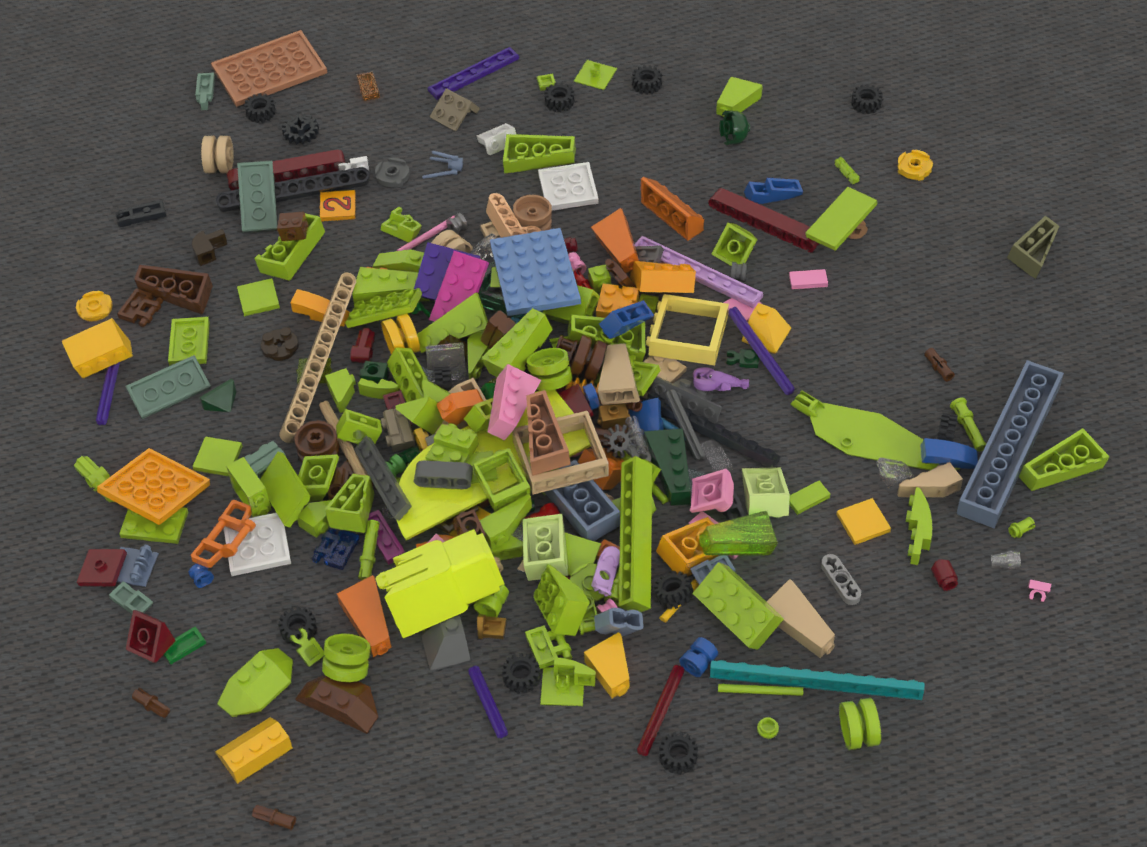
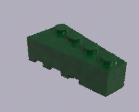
M683 428L644 431V444L651 454L652 463L661 469L658 477L661 480L670 505L691 504V489Z

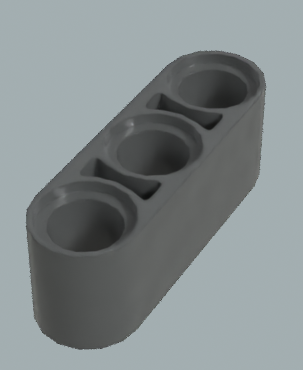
M419 461L416 464L414 483L419 487L468 489L471 486L473 467L468 463Z

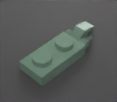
M198 73L195 96L197 102L201 105V110H208V102H211L213 99L215 73Z

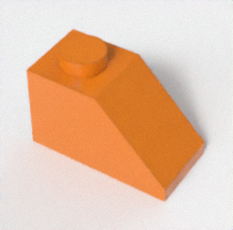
M473 389L451 393L437 403L436 406L443 420L457 426L464 421L465 416L472 407L483 402L479 391Z

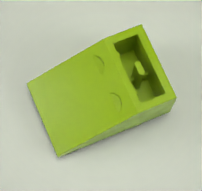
M547 564L545 571L541 574V580L538 588L534 591L533 598L553 634L576 636L590 602L582 589L553 566Z

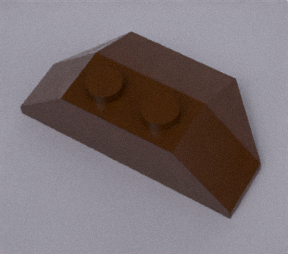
M323 675L307 682L295 699L368 734L378 719L371 688L359 681L340 682Z

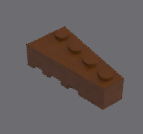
M140 264L134 278L138 289L152 293V296L155 298L161 297L163 301L201 315L204 313L213 287L207 273Z

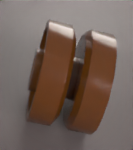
M582 335L570 367L571 373L579 376L585 366L584 378L595 381L605 358L604 354L607 343L598 340L595 342L593 349L590 350L592 338Z
M311 421L302 425L297 430L294 439L301 463H303L305 456H339L340 449L337 434L331 424L325 421Z

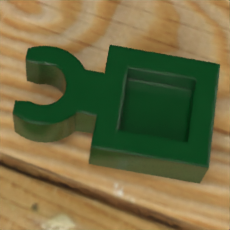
M740 349V353L733 350L727 351V357L733 358H727L726 364L734 365L740 363L739 367L758 368L759 357L754 350Z
M411 446L397 455L402 458L404 463L410 464L420 451L417 447Z

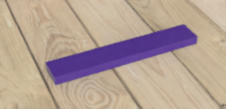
M508 47L428 87V91L438 100L446 88L454 92L518 60L519 55L511 47Z

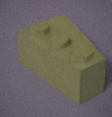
M1044 216L1012 246L1007 258L1036 279L1060 226L1047 216Z

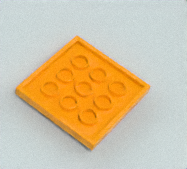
M148 448L97 486V493L161 525L209 487L210 479Z

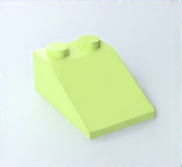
M781 467L742 468L745 501L749 517L762 518L763 516H773L779 518L789 516L790 494Z
M562 514L523 519V558L528 581L540 580L547 564L553 566L564 576H568V559Z

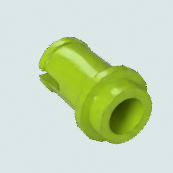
M1027 517L1018 523H1012L1008 531L1013 538H1020L1023 533L1035 528V525H1032L1035 522L1031 517Z

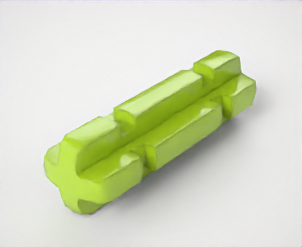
M842 157L835 160V166L852 184L859 182L860 177L857 173H854L855 171Z

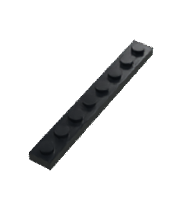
M647 392L644 396H640L641 402L659 398L661 401V414L677 421L667 399L659 397V394L656 392ZM684 408L693 430L770 468L778 464L781 456L775 454L774 450L763 448L756 441L747 440L741 434L731 432L725 429L723 425L714 424L708 421V418L705 416H698L692 413L690 409Z

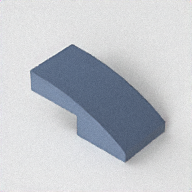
M726 553L710 561L706 560L690 569L699 585L718 562L728 565L735 572V568Z

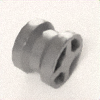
M457 213L454 218L446 220L449 230H453L457 234L460 230L468 228V223L461 213Z

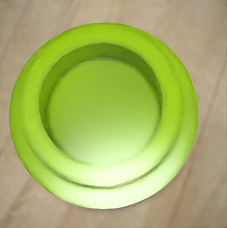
M766 717L759 721L757 731L763 738L770 739L778 734L779 726L773 718Z

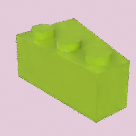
M352 474L327 505L325 512L330 528L365 533L375 495L370 476Z

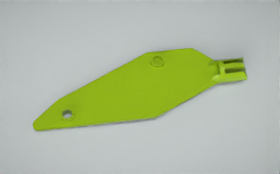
M803 390L791 402L792 407L810 417L816 436L847 455L930 471L939 465L936 463H922L920 445L923 439L882 414L822 403Z

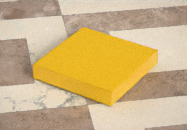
M873 498L837 511L836 515L854 545L891 532V527Z

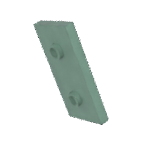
M273 161L237 163L242 232L277 230Z
M195 355L125 387L138 413L144 419L210 389L211 385Z

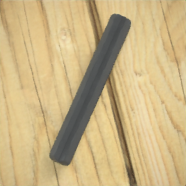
M670 390L666 392L665 396L680 428H683L684 437L694 459L700 460L704 458L705 454L676 391Z

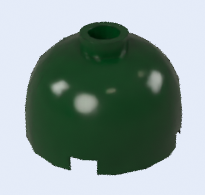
M724 111L722 115L725 116L719 123L721 137L725 136L727 140L724 144H739L747 137L750 131V123L746 116L739 111ZM733 134V140L728 139V135Z

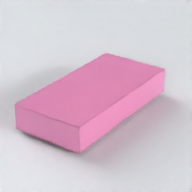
M825 269L789 272L791 289L828 287Z

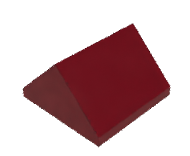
M133 610L125 650L155 663L176 640L165 622L140 611Z

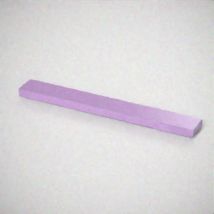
M641 236L634 245L659 246L661 244ZM661 245L664 249L660 260L661 264H689L696 271L695 281L751 308H754L763 298V292Z

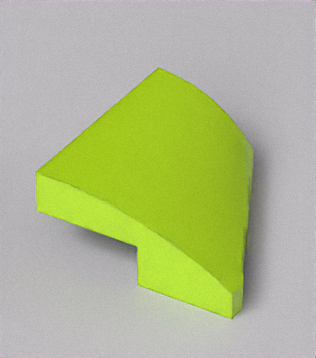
M397 207L391 212L390 218L381 224L380 230L406 242H411L419 234L422 225L413 220L410 215H402V208Z

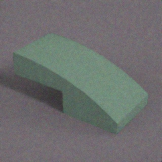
M124 581L109 594V598L131 614L133 610L144 613L153 604V601L139 590L135 591Z

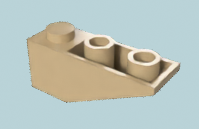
M949 462L944 465H938L931 471L922 472L915 478L904 480L899 484L897 495L898 497H910L911 494L915 495L916 487L922 490L925 497H946L961 490L963 479Z

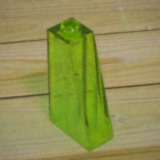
M767 511L707 526L699 538V544L703 548L704 555H771L778 544Z

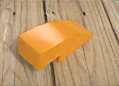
M297 289L290 303L292 312L309 315L310 320L322 322L330 300ZM345 311L340 326H345L350 311Z

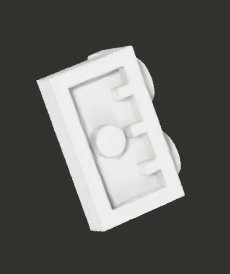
M506 123L477 135L479 143L485 145L487 154L492 155L504 150L506 134H516L513 126Z

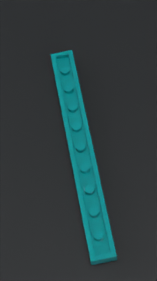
M724 660L711 661L710 678L916 700H922L925 683L916 680L904 681L895 678L884 679L874 676H855L850 673L836 674L830 671L797 670L788 667L778 668L769 667L768 665H749L744 662L730 663Z

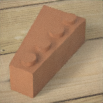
M543 390L526 395L532 476L571 465L568 447L546 391Z

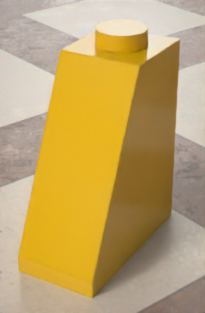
M619 632L584 652V662L588 667L596 671V678L611 698L617 695L622 696L630 688L629 674L622 636Z

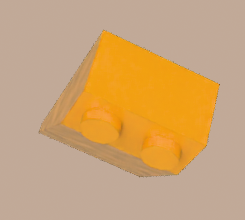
M706 517L662 535L656 552L672 571H676L677 574L680 571L690 576L692 575L691 568L706 560L710 561L728 550L732 543Z

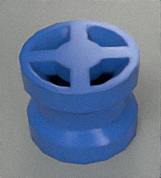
M195 564L190 568L189 576L194 579V584L198 588H202L213 581L214 575L211 571H208L209 568Z

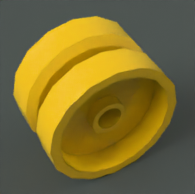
M408 314L397 316L396 323L391 318L381 322L383 335L391 355L395 348H411L414 353L420 352L418 336Z

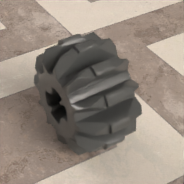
M616 424V432L610 427L608 431L612 436L604 434V437L610 439V441H605L603 444L611 445L606 451L609 453L614 449V457L617 456L618 451H620V456L624 457L623 450L631 454L628 446L632 448L636 446L634 443H630V441L636 440V436L629 437L633 430L630 429L626 433V425H623L622 431H620L619 425ZM618 435L622 436L621 438H625L622 446H618V443L615 444L614 442Z

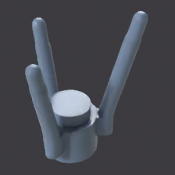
M432 151V154L445 158L430 157V160L448 163V169L451 170L423 175L422 178L450 174L457 175L458 171H462L463 158Z

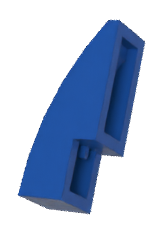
M767 178L765 183L748 182L744 193L746 199L758 204L794 198L802 195L803 190L799 180Z
M924 438L920 445L922 463L944 465L950 462L954 468L975 469L978 463L977 450L960 443Z

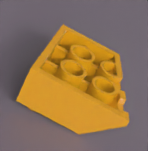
M634 261L630 278L640 292L694 293L696 271L691 265Z

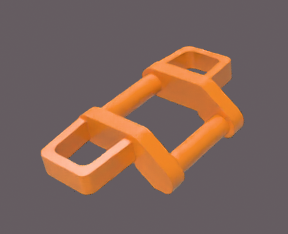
M232 500L224 513L218 518L219 522L207 538H203L191 554L192 561L211 568L222 557L234 556L238 551V546L247 534L256 527V524L249 520L252 514L251 507L237 500ZM237 508L245 511L242 520L230 516L234 509ZM225 526L239 532L231 544L222 545L214 541ZM204 550L214 553L208 560L199 557Z

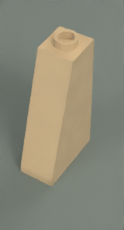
M625 343L607 345L598 386V394L602 405L640 401L631 360Z
M789 579L767 603L784 618L778 627L821 658L825 653L829 654L833 650L835 634L796 584Z

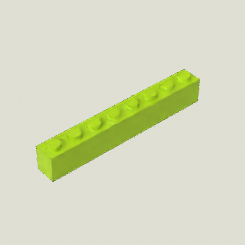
M635 456L621 464L619 607L627 611L637 610L643 612L651 609L652 464Z

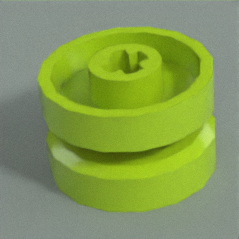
M542 349L527 358V367L530 375L541 380L536 390H556L571 382L572 373L571 368L568 366V353L564 349Z
M336 634L328 637L324 644L322 672L325 676L340 682H354L365 678L368 674L370 643L366 639L353 634Z
M872 698L860 699L857 706L852 701L841 702L839 706L840 725L848 750L861 748L863 742L867 747L880 745V722Z

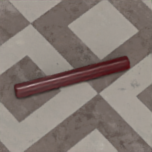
M673 666L638 745L637 753L639 755L647 756L684 674V667Z

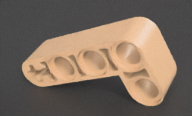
M493 193L489 196L486 213L501 238L541 231L536 226L521 227L501 194Z

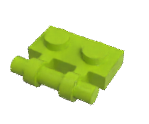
M545 625L525 632L530 649L536 662L538 661L540 669L554 665L555 657L558 655L563 656L564 659H572L571 648L564 639L565 635L553 634L552 631L547 632ZM551 641H557L558 646L553 647Z

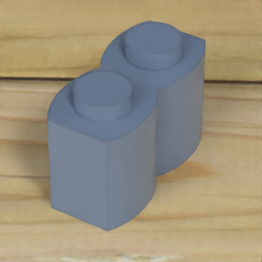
M611 608L594 616L595 630L601 634H616L619 632L621 636H626L644 628L643 615L637 610L624 611L620 608Z

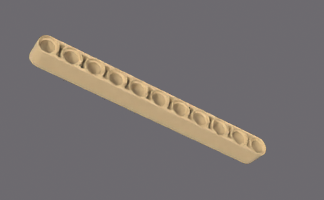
M343 273L334 288L280 431V438L286 443L295 441V434L305 421L356 284V278L351 273Z

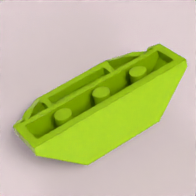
M279 648L259 651L228 680L217 703L218 706L232 717L262 711L291 684L293 659Z

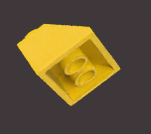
M112 318L62 340L74 369L82 378L133 356L131 341Z
M269 717L215 751V753L238 784L293 748L289 736L279 722Z

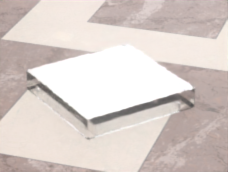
M463 342L426 346L428 381L435 382L434 368L450 366L451 381L466 379Z

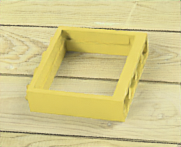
M664 294L662 301H658V313L655 312L654 324H651L650 327L651 336H648L646 340V345L649 346V355L715 366L728 319L729 304ZM666 310L717 318L710 347L658 339Z

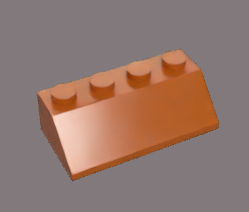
M646 177L641 178L642 204L687 241L704 231V219L700 214L693 211L689 205L683 203L678 196L672 194L658 181Z

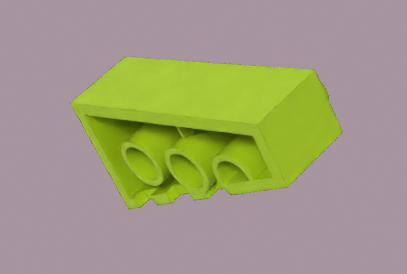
M506 134L503 156L504 174L574 163L576 152L575 136Z

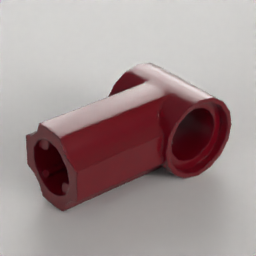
M363 328V330L359 331L356 345H353L351 348V362L365 363L370 358L372 359L375 332L369 328Z

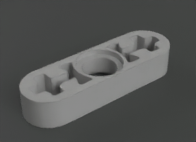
M825 555L821 564L823 572L845 603L849 605L857 604L861 599V589L836 555ZM827 562L834 563V569L831 565H827ZM842 576L845 577L847 581L845 583H839L836 581V578ZM850 591L851 594H855V597L852 595L848 596V592Z

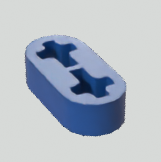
M590 383L583 386L584 396L591 410L598 408L600 403L593 384Z

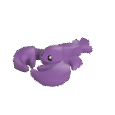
M709 367L697 368L693 372V384L698 390L726 391L731 390V387H741L743 389L749 387V379L739 380L732 375L714 371V369Z

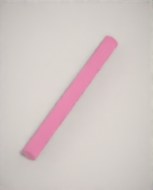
M446 220L397 249V251L413 249L448 228Z

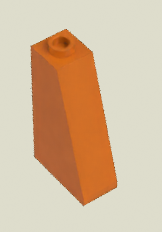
M620 208L591 228L597 240L625 273H628L633 269L634 261H639L628 221L623 210Z
M372 575L337 593L341 608L359 636L370 643V653L375 657L385 654L391 648V643L376 581Z

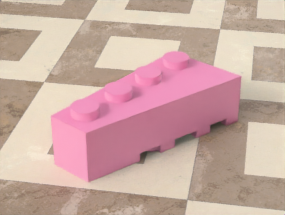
M509 364L506 365L496 379L488 433L503 440L510 435L527 407L526 395L535 393L541 382L540 379Z

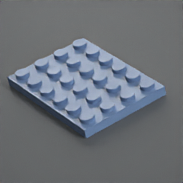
M561 228L490 239V246L507 316L525 314L532 308L542 311L581 304L580 294Z

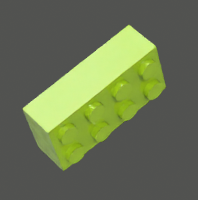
M720 562L715 565L692 593L747 647L758 650L784 620L728 565Z

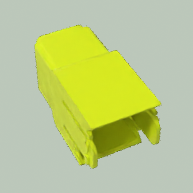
M474 529L443 543L439 540H434L393 558L396 567L381 572L376 577L378 587L380 589L386 588L388 592L384 598L403 638L465 612L469 607L468 604L500 591V586L505 584L483 533L477 535Z

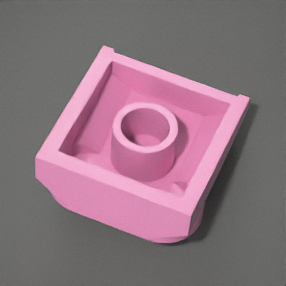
M727 469L692 479L691 513L712 509L724 512L732 506L734 483Z

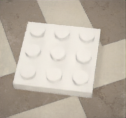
M589 162L538 170L543 197L549 200L552 210L599 203Z
M272 513L249 518V520L256 524V527L247 534L238 546L237 553L234 556L228 557L231 576L291 564L285 526L278 514ZM225 526L226 544H231L239 532Z

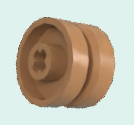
M526 195L515 201L513 213L521 227L536 226L541 231L551 229L552 205L549 200L538 195Z

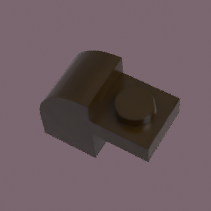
M223 229L205 235L204 231H201L192 240L195 258L200 266L215 261L214 250L228 244Z

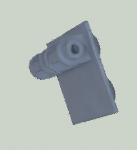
M143 545L140 550L120 547V549H125L127 555L117 582L122 583L124 581L127 584L146 587L159 553L152 552L149 545Z

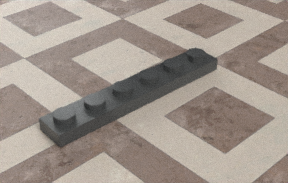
M365 436L354 451L393 518L400 520L412 505L373 440Z

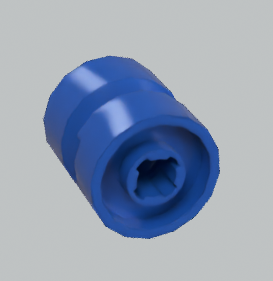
M698 637L690 646V650H687L682 655L679 662L685 671L695 677H700L706 671L708 665L711 664V661L717 658L718 650L707 639Z

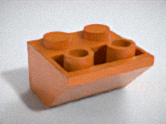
M603 448L609 463V476L594 479V482L602 490H611L621 481V464L624 460L614 457L612 451L608 453L606 451L607 448ZM584 449L578 463L582 464L596 460L593 450Z

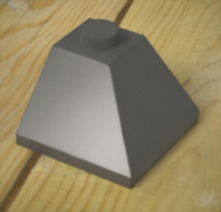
M460 615L433 625L421 636L430 672L471 662Z

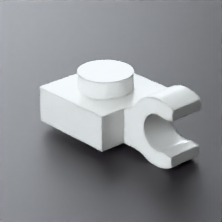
M367 156L350 159V163L338 164L339 171L364 167L369 171Z

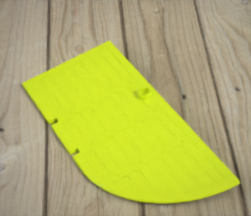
M556 390L546 391L556 418L574 414ZM527 407L515 428L528 425ZM468 425V426L462 428L461 430H464V431H465L466 429H471V428H470V426ZM488 429L476 433L479 445L475 452L478 451L480 453L493 450L494 454L498 450L510 448L525 476L513 443L512 432L505 440L488 433ZM584 429L563 434L570 457L591 447ZM529 442L522 445L530 464ZM433 444L425 448L412 460L398 483L412 505L408 512L400 520H397L399 529L406 540L488 499L480 483L471 484L468 489L417 486L414 483L416 464L419 461H426L425 457ZM508 463L496 467L498 480L487 481L493 495L518 484Z

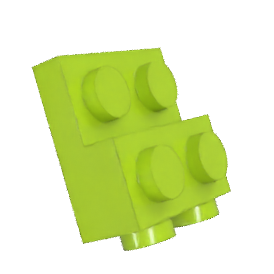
M452 423L448 425L442 424L433 438L434 444L425 458L426 461L467 463L479 445L477 434L471 429H466L465 431L458 429Z

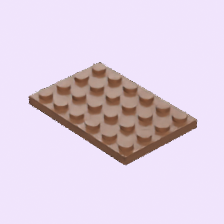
M301 30L211 63L212 69L236 107L245 104L248 97L253 98L254 94L258 96V93H261V96L263 94L270 95L327 73L326 66Z

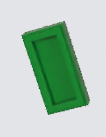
M195 626L174 638L176 641L165 652L164 656L171 665L207 644L206 640Z

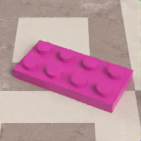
M454 251L429 320L435 322L476 292L478 293L489 262Z

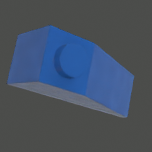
M643 300L612 311L599 325L603 329L604 334L611 339L652 318L654 314Z

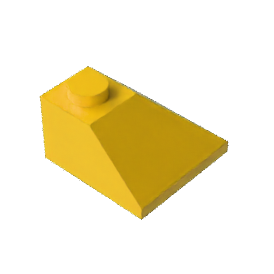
M761 303L757 304L748 321V324L766 349L773 354L777 353L791 330L790 325L776 309ZM743 336L742 342L749 344Z

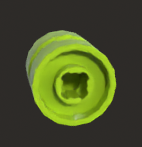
M502 585L500 586V591L477 600L474 604L475 611L480 615L498 617L502 605L509 595L508 588Z

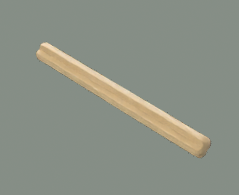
M328 401L321 402L319 407L327 423L331 424L336 430L338 418ZM337 438L354 473L369 476L355 453L351 442Z

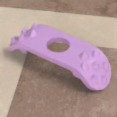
M608 546L602 551L591 584L595 591L599 590V593L604 594L605 597L612 594L611 589L620 562V550L614 546ZM600 571L606 572L609 575V580L603 579L600 576Z

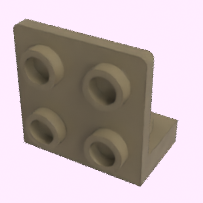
M446 88L430 118L457 131L466 114L471 111L477 113L480 108L470 100Z

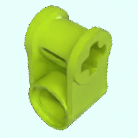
M585 594L590 603L579 627L580 635H584L585 632L595 631L594 616L598 613L594 599L589 594Z

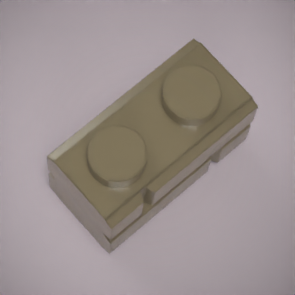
M396 408L385 410L383 418L380 420L383 430L387 429L388 435L385 436L387 447L391 446L393 452L408 449L411 446L415 447L409 419L397 411Z

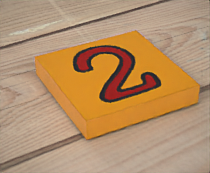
M355 190L320 192L321 221L355 219Z

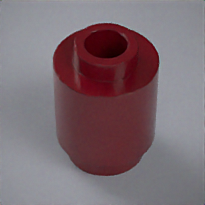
M940 559L934 562L931 571L939 587L945 591L955 588L958 585V577L950 561Z

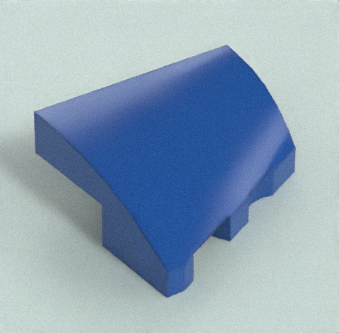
M659 398L643 401L642 409L638 412L628 409V414H630L643 439L644 431L663 430L661 401Z

